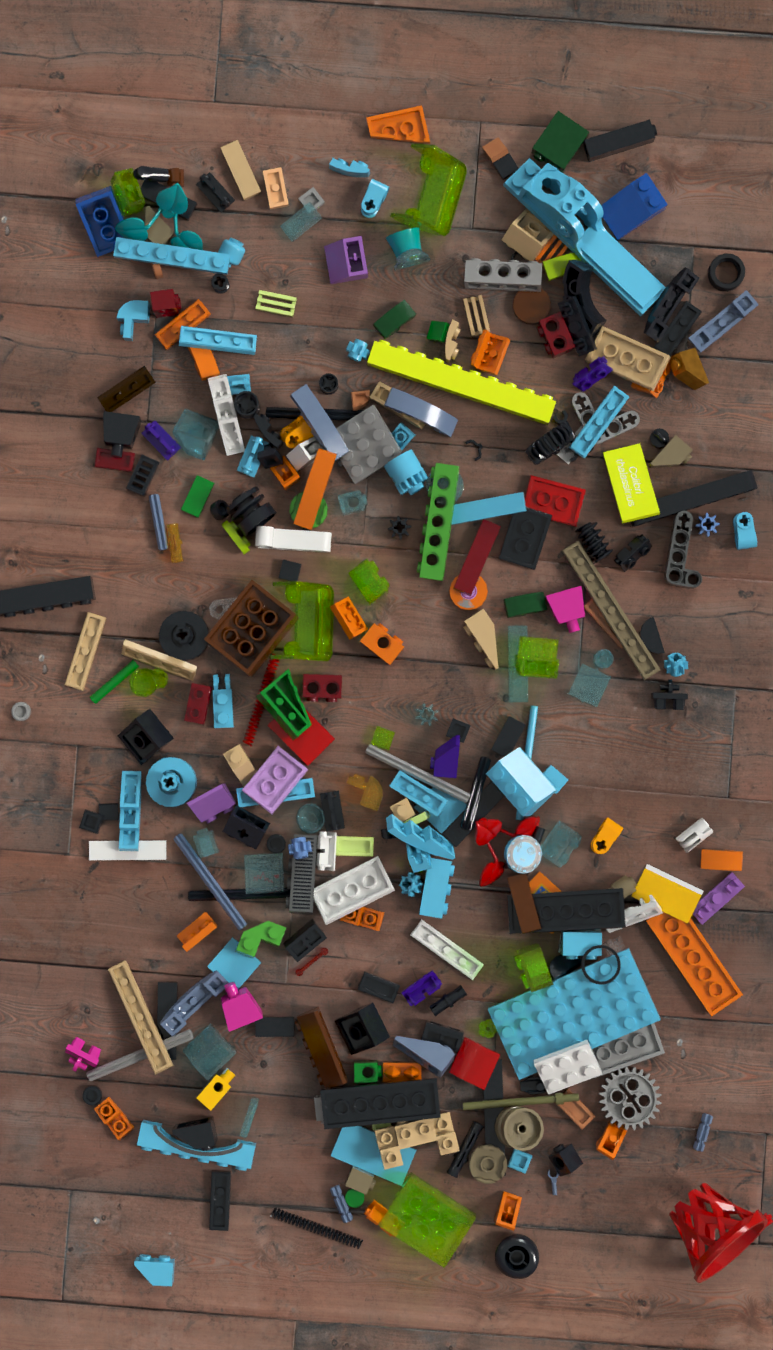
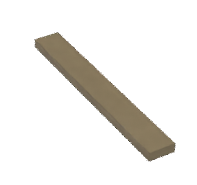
M576 541L562 550L643 680L660 671L659 666L580 542Z

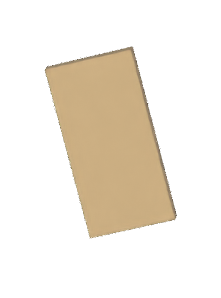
M602 326L594 341L597 349L589 352L585 361L592 363L598 357L604 356L607 360L606 364L613 369L611 373L654 391L671 357Z

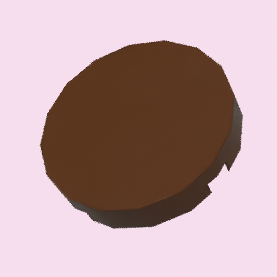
M541 289V292L519 291L513 300L514 314L525 324H537L539 320L546 318L550 312L551 301L549 295L543 289Z

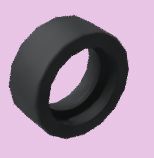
M724 253L718 255L708 268L709 282L719 291L728 292L736 289L745 277L744 263L734 254ZM725 261L733 263L738 271L736 279L728 284L720 282L715 274L716 267Z

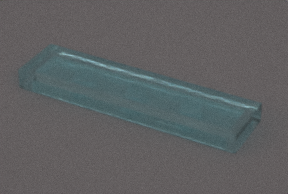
M508 626L509 702H528L527 626Z

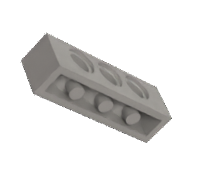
M478 258L466 260L465 289L541 292L542 263L537 261L523 263L517 260L501 262L498 259L481 261ZM482 271L489 272L487 276L480 275ZM507 272L508 275L501 277L499 273ZM524 272L527 276L521 278L518 274Z

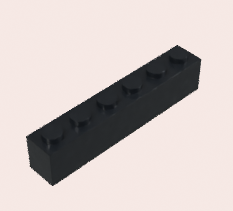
M86 576L0 590V615L9 618L15 617L18 612H23V615L35 613L37 609H42V612L54 610L55 606H61V609L73 607V603H80V605L92 604L91 601L96 600L93 578Z

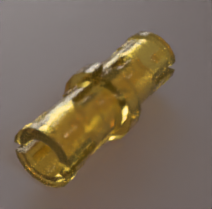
M178 523L166 525L169 539L167 545L170 546L171 562H183L181 549L183 542L180 540Z

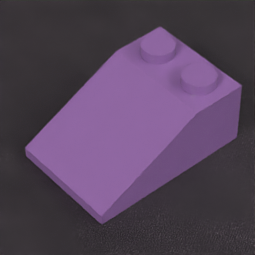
M225 783L191 800L187 804L201 822L206 821L208 824L217 819L216 815L223 811L226 814L234 809L233 805L236 802Z

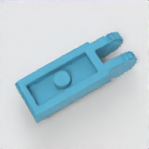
M218 674L213 675L214 728L234 727L230 674H225L226 689L219 690Z

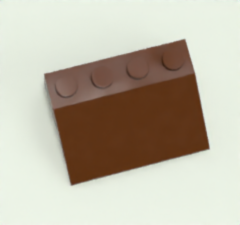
M251 580L204 640L246 674L253 677L299 617L255 581Z

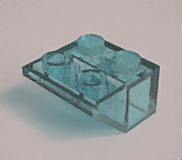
M211 1023L183 1049L192 1065L207 1081L237 1052Z

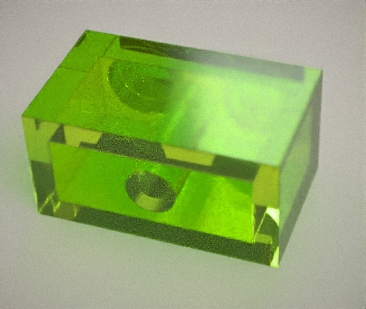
M133 168L115 172L110 181L123 216L141 212L145 205L138 181L133 176Z

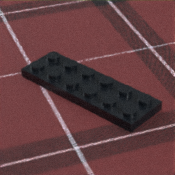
M623 888L532 894L541 929L529 933L626 928ZM507 895L509 934H522L512 895Z
M437 1078L320 1090L324 1129L441 1118Z

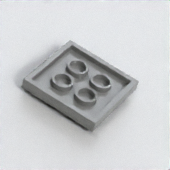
M375 405L370 406L336 428L349 450L348 453L339 459L354 484L361 482L380 470L389 461L403 453Z

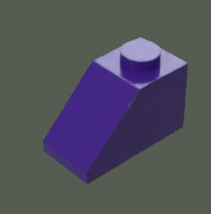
M459 735L454 736L435 750V757H431L430 769H434V777L457 778L460 747Z

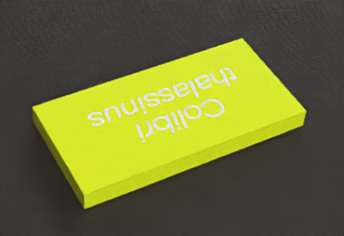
M640 443L603 452L622 524L660 515Z

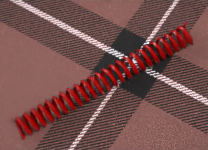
M275 654L270 656L272 660H268L270 663L267 664L269 667H266V669L269 671H265L267 674L264 675L266 678H263V680L266 682H261L263 685L260 687L263 689H259L260 692L268 684L272 683L270 681H274L270 677H275L273 674L276 672L273 670H277V668L274 666H279L276 664L280 662L277 659H281V657ZM255 700L257 703L254 704L256 707L253 709L256 711H252L254 714L251 717L253 718H250L253 722H248L250 725L247 727L250 729H246V731L249 733H245L247 736H244V739L246 740H243L250 747L253 746L250 743H254L251 740L255 739L253 737L256 735L254 732H257L254 728H259L257 725L260 723L257 721H261L257 717L261 718L262 715L260 714H263V712L260 710H264L259 700Z

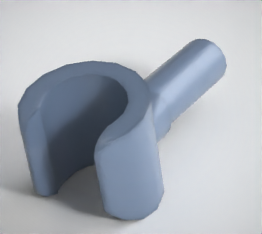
M549 1169L547 1175L551 1178L552 1195H557L556 1178H558L559 1174L557 1172L555 1177H551Z

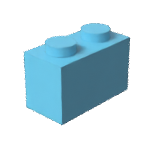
M562 931L561 954L566 956V959H578V956H584L585 952L591 947L602 945V932ZM596 948L589 952L586 959L595 960L597 956H602V948Z

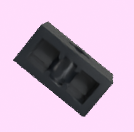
M236 805L222 832L228 834L231 838L243 842L248 847L257 849L270 823Z

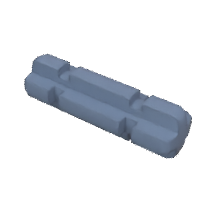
M702 1114V1123L699 1124L696 1135L697 1140L693 1145L694 1150L704 1151V1142H706L710 1130L709 1124L713 1120V1116L710 1114Z
M339 1185L331 1187L330 1192L332 1197L334 1196V1202L339 1214H342L343 1223L353 1220V1216L348 1211L349 1207L344 1195L341 1194V1187Z

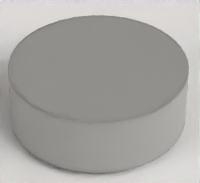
M18 702L13 705L11 714L15 720L25 721L31 715V708L25 702Z

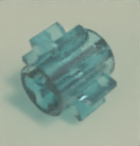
M423 703L422 710L416 709L417 712H420V716L415 717V719L421 718V725L424 722H428V725L431 726L432 719L438 720L434 717L438 710H432L433 704L430 707H426ZM425 709L428 712H432L430 720L421 716Z

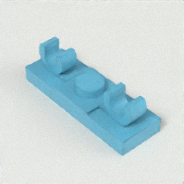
M400 770L389 786L437 817L440 816L448 803V800Z

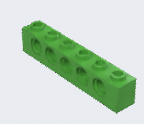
M436 463V466L431 469V478H434L433 486H429L428 497H431L430 505H426L425 516H428L427 524L423 525L422 535H425V542L420 545V554H423L422 562H418L417 573H420V578L444 580L460 470L459 466ZM442 478H446L449 482L448 487L445 489H440L438 486V482ZM439 497H443L446 501L443 508H438L435 504L436 499ZM436 516H440L443 519V524L440 527L433 525V519ZM434 535L440 538L438 546H432L430 543V538ZM431 554L437 556L438 561L435 565H430L427 562V558Z

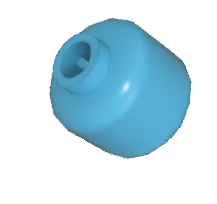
M230 237V239L223 240L218 253L230 254L229 267L231 265H239L245 253L244 244Z

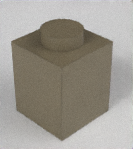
M352 1165L345 1186L367 1195L368 1190H373L376 1180L373 1179L374 1174Z

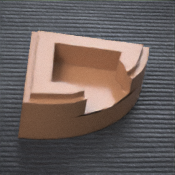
M370 390L351 392L353 411L360 410L368 404Z

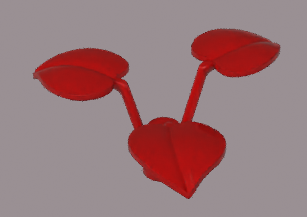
M532 816L522 820L517 826L515 833L502 829V822L498 819L481 818L479 821H476L475 842L479 846L486 844L494 858V862L487 864L481 873L480 887L487 886L498 880L505 870L503 868L505 864L502 861L498 862L499 860L489 842L496 837L499 831L512 838L518 835L532 837L536 826H539V816Z

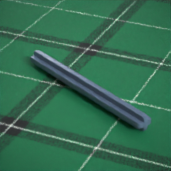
M180 833L175 836L174 841L237 929L242 930L245 928L247 923L183 834Z

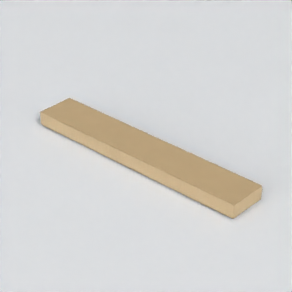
M127 961L109 968L108 971L154 1073L158 1074L174 1066Z

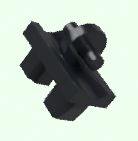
M668 679L667 685L660 684V690H667V693L653 692L651 693V699H654L655 709L665 710L666 699H673V710H684L688 694L672 693V691H679L680 685H673L672 679Z

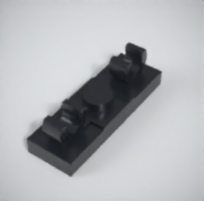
M573 296L557 303L572 337L573 344H575L578 356L596 350V344L577 297Z

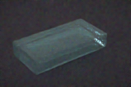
M252 1096L239 1135L246 1138L248 1136L259 1098Z

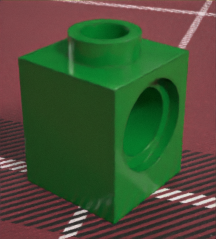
M377 1060L354 1061V1083L378 1082V1077H382L381 1065H377ZM365 1067H371L374 1072L371 1076H365L362 1070Z

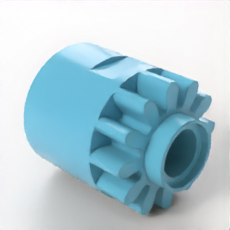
M412 449L384 465L385 470L390 478H392L401 495L405 493L415 494L425 487L423 482L429 479Z

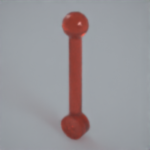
M322 948L317 956L301 969L296 970V975L302 976L303 971L321 956L328 954V949Z

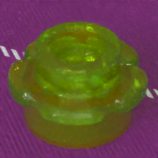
M487 1019L480 1022V1035L486 1038L494 1037L497 1030L493 1021Z

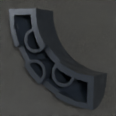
M569 260L563 276V300L573 296L577 297L592 337H594L607 321L594 306L590 294V277L594 267L583 261Z

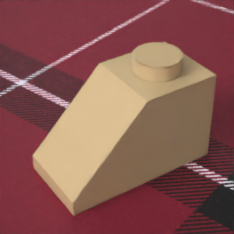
M239 744L223 755L243 787H245L257 771L242 745Z

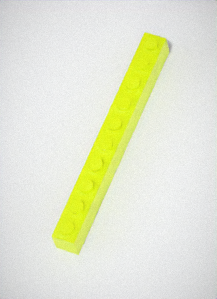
M384 340L374 341L367 361V366L547 426L556 404L553 397L542 394V396H539L531 389L524 388V390L516 388L517 385L506 382V384L498 382L499 379L488 376V378L480 376L481 373L470 370L467 372L462 370L463 367L452 364L449 366L444 364V361L434 358L431 360L426 358V355L423 353L415 352L413 354L408 352V349L405 347L397 346L395 348Z

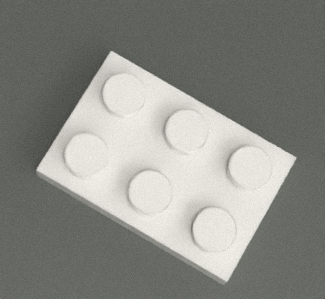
M588 1040L533 1060L548 1095L602 1075V1070Z

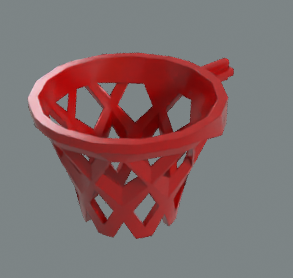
M706 1183L700 1185L703 1192L693 1189L688 1193L691 1206L679 1201L674 1206L676 1213L673 1211L669 1213L685 1244L695 1274L694 1279L698 1283L708 1280L737 1258L767 1226L773 1223L772 1215H767V1213L763 1215L759 1209L753 1213L738 1207ZM705 1202L711 1205L713 1213L707 1211ZM730 1214H738L742 1221L731 1219ZM691 1215L693 1216L694 1227L692 1225ZM715 1229H719L720 1238L715 1241ZM705 1244L708 1246V1250H707L706 1252H705Z

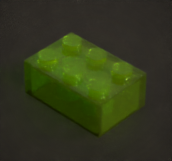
M537 943L515 950L517 955L513 957L519 971H523L520 977L526 989L529 988L532 993L554 985L541 947Z

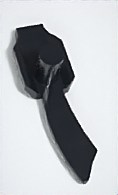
M531 1077L520 1081L521 1091L529 1094L546 1092L540 1077Z

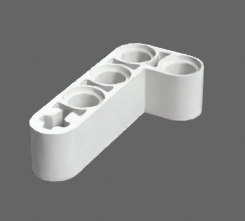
M256 526L255 547L328 553L331 552L332 533Z

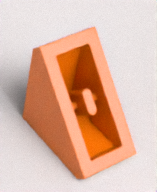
M283 456V464L271 467L270 470L286 491L301 481V478L286 457Z
M503 1192L494 1218L495 1225L514 1231L522 1197Z

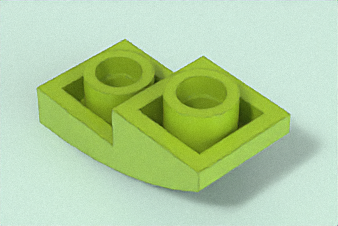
M570 253L543 261L542 264L548 281L564 276L569 260L581 261V259L575 253Z

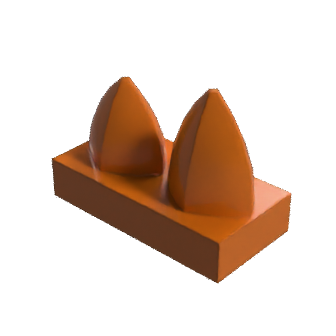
M383 1062V1082L421 1079V1065L417 1062Z

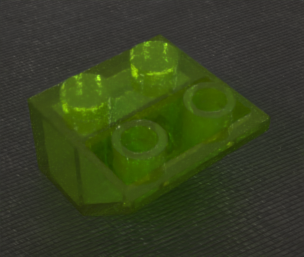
M365 559L348 574L369 605H372L389 593L388 588L390 584L384 576L380 578L377 573L379 568L373 560L369 562L368 559Z

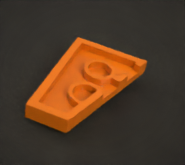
M422 105L366 117L370 138L430 144Z

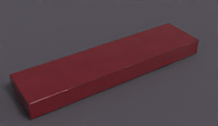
M483 519L453 589L469 596L472 595L501 526Z

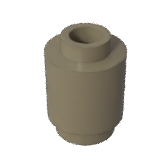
M624 875L612 883L608 889L623 888L625 899L636 891L635 887L637 884L631 876L627 877Z

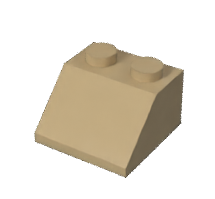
M526 208L511 224L502 241L508 247L520 253L524 259L534 261L554 234Z

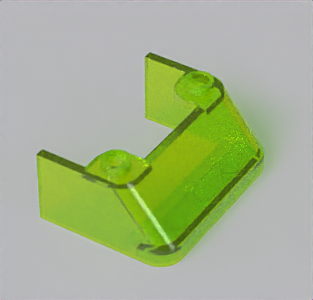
M411 143V148L422 154L419 164L421 170L427 176L417 209L409 208L405 214L391 213L390 217L407 227H419L421 231L446 236L450 232L465 181L466 166L463 162L436 145Z
M300 581L273 582V586L286 587V598L290 603H296L295 614L299 619L295 623V641L286 643L284 655H271V659L291 661L330 660L333 647V612L330 608L334 604L333 588L327 584Z

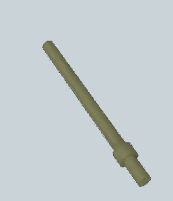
M562 1092L549 1096L463 1102V1110L548 1103L560 1105L564 1104V1102L579 1101V1094H563Z

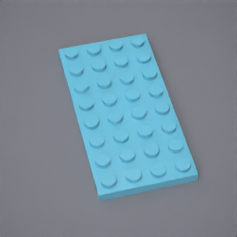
M629 948L617 953L620 958L621 968L618 976L610 983L595 984L585 977L582 968L562 976L555 982L550 981L488 1008V1012L519 1080L537 1073L533 1061L535 1059L584 1040H588L591 1048L594 1049L661 1020ZM613 954L585 966L586 973L593 980L607 981L617 971V959Z

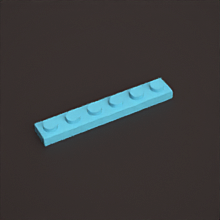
M116 237L113 254L114 258L228 275L230 254Z

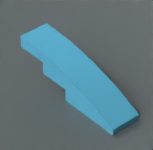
M122 771L119 851H139L141 771Z
M393 814L386 817L388 832L401 841L432 855L451 860L455 859L453 844L429 825L422 829L412 820L403 823Z

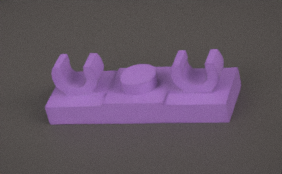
M733 872L729 873L699 900L693 916L700 924H704L745 886Z

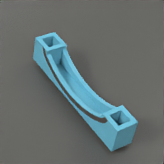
M143 1120L137 1146H141V1149L145 1151L156 1149L165 1155L175 1153L179 1154L180 1158L190 1159V1157L198 1158L199 1162L209 1163V1161L217 1162L216 1165L228 1167V1165L236 1166L235 1169L247 1171V1168L251 1169L256 1143L237 1139V1142L233 1145L201 1151V1148L195 1149L168 1134L162 1128V1123Z

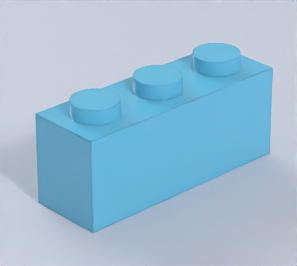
M431 857L432 868L426 870L419 915L442 919L443 914H447L448 903H445L446 895L450 896L452 884H448L449 876L453 877L455 865H451V860Z

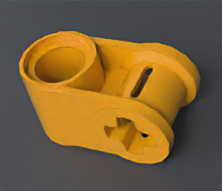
M300 415L295 421L281 430L280 437L289 448H295L300 443L312 438L313 434L311 433L312 429Z
M607 817L590 843L591 850L596 854L606 853L621 834L623 827ZM603 841L604 849L597 850L596 842Z

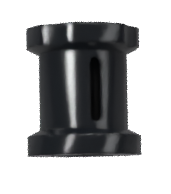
M217 273L211 280L215 292L223 294L228 291L230 285L226 275ZM218 280L224 282L222 287H219V285H217Z

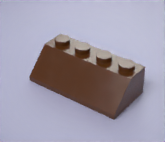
M319 1006L297 1015L295 1024L298 1031L303 1032L305 1038L302 1041L305 1049H310L312 1056L309 1058L313 1068L317 1067L319 1074L317 1078L320 1085H324L325 1089L346 1084L347 1075Z

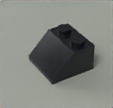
M151 709L135 718L118 735L140 765L147 762L174 739Z
M374 1003L362 1006L335 1020L351 1055L373 1048L390 1038Z
M214 1117L175 1124L172 1130L175 1136L195 1149L201 1148V1151L213 1149L212 1146L216 1145L218 1140Z

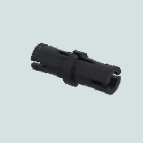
M459 985V987L447 995L446 993L443 994V997L430 1005L429 1008L436 1017L448 1007L452 1008L453 1004L467 996V993Z

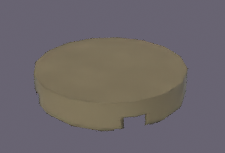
M485 1144L477 1147L471 1153L469 1170L477 1181L484 1184H493L505 1175L507 1159L499 1147Z

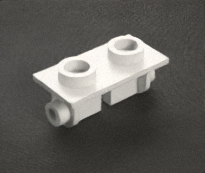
M319 831V835H317V849H321V852L317 853V870L335 871L337 832Z

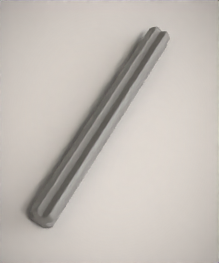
M371 744L368 745L365 751L366 754L464 803H467L470 798L469 793Z
M188 1029L162 1041L168 1050L190 1041L194 1037L192 1031ZM140 1049L86 1073L89 1081L96 1080L147 1058L144 1049Z

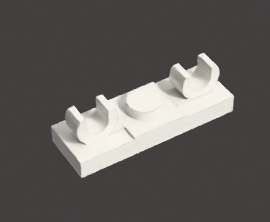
M649 895V903H645L640 898L641 906L625 909L626 927L663 913L660 905L652 895ZM613 928L606 930L609 933H611L622 928Z

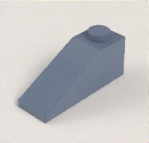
M401 1036L394 1038L393 1046L439 1078L442 1077L453 1062L455 1054L446 1045L443 1046L436 1042Z

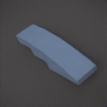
M307 384L290 395L291 399L301 411L300 415L312 429L311 433L321 447L326 451L337 454L335 461L348 453L349 450Z

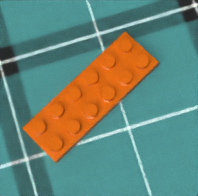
M663 912L660 915L645 920L711 1017L743 996L691 918L687 924Z

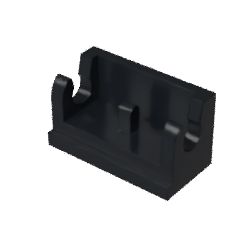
M312 919L283 944L291 956L299 962L327 937L314 919Z
M426 1020L421 1040L440 1043L458 1052L464 1031Z

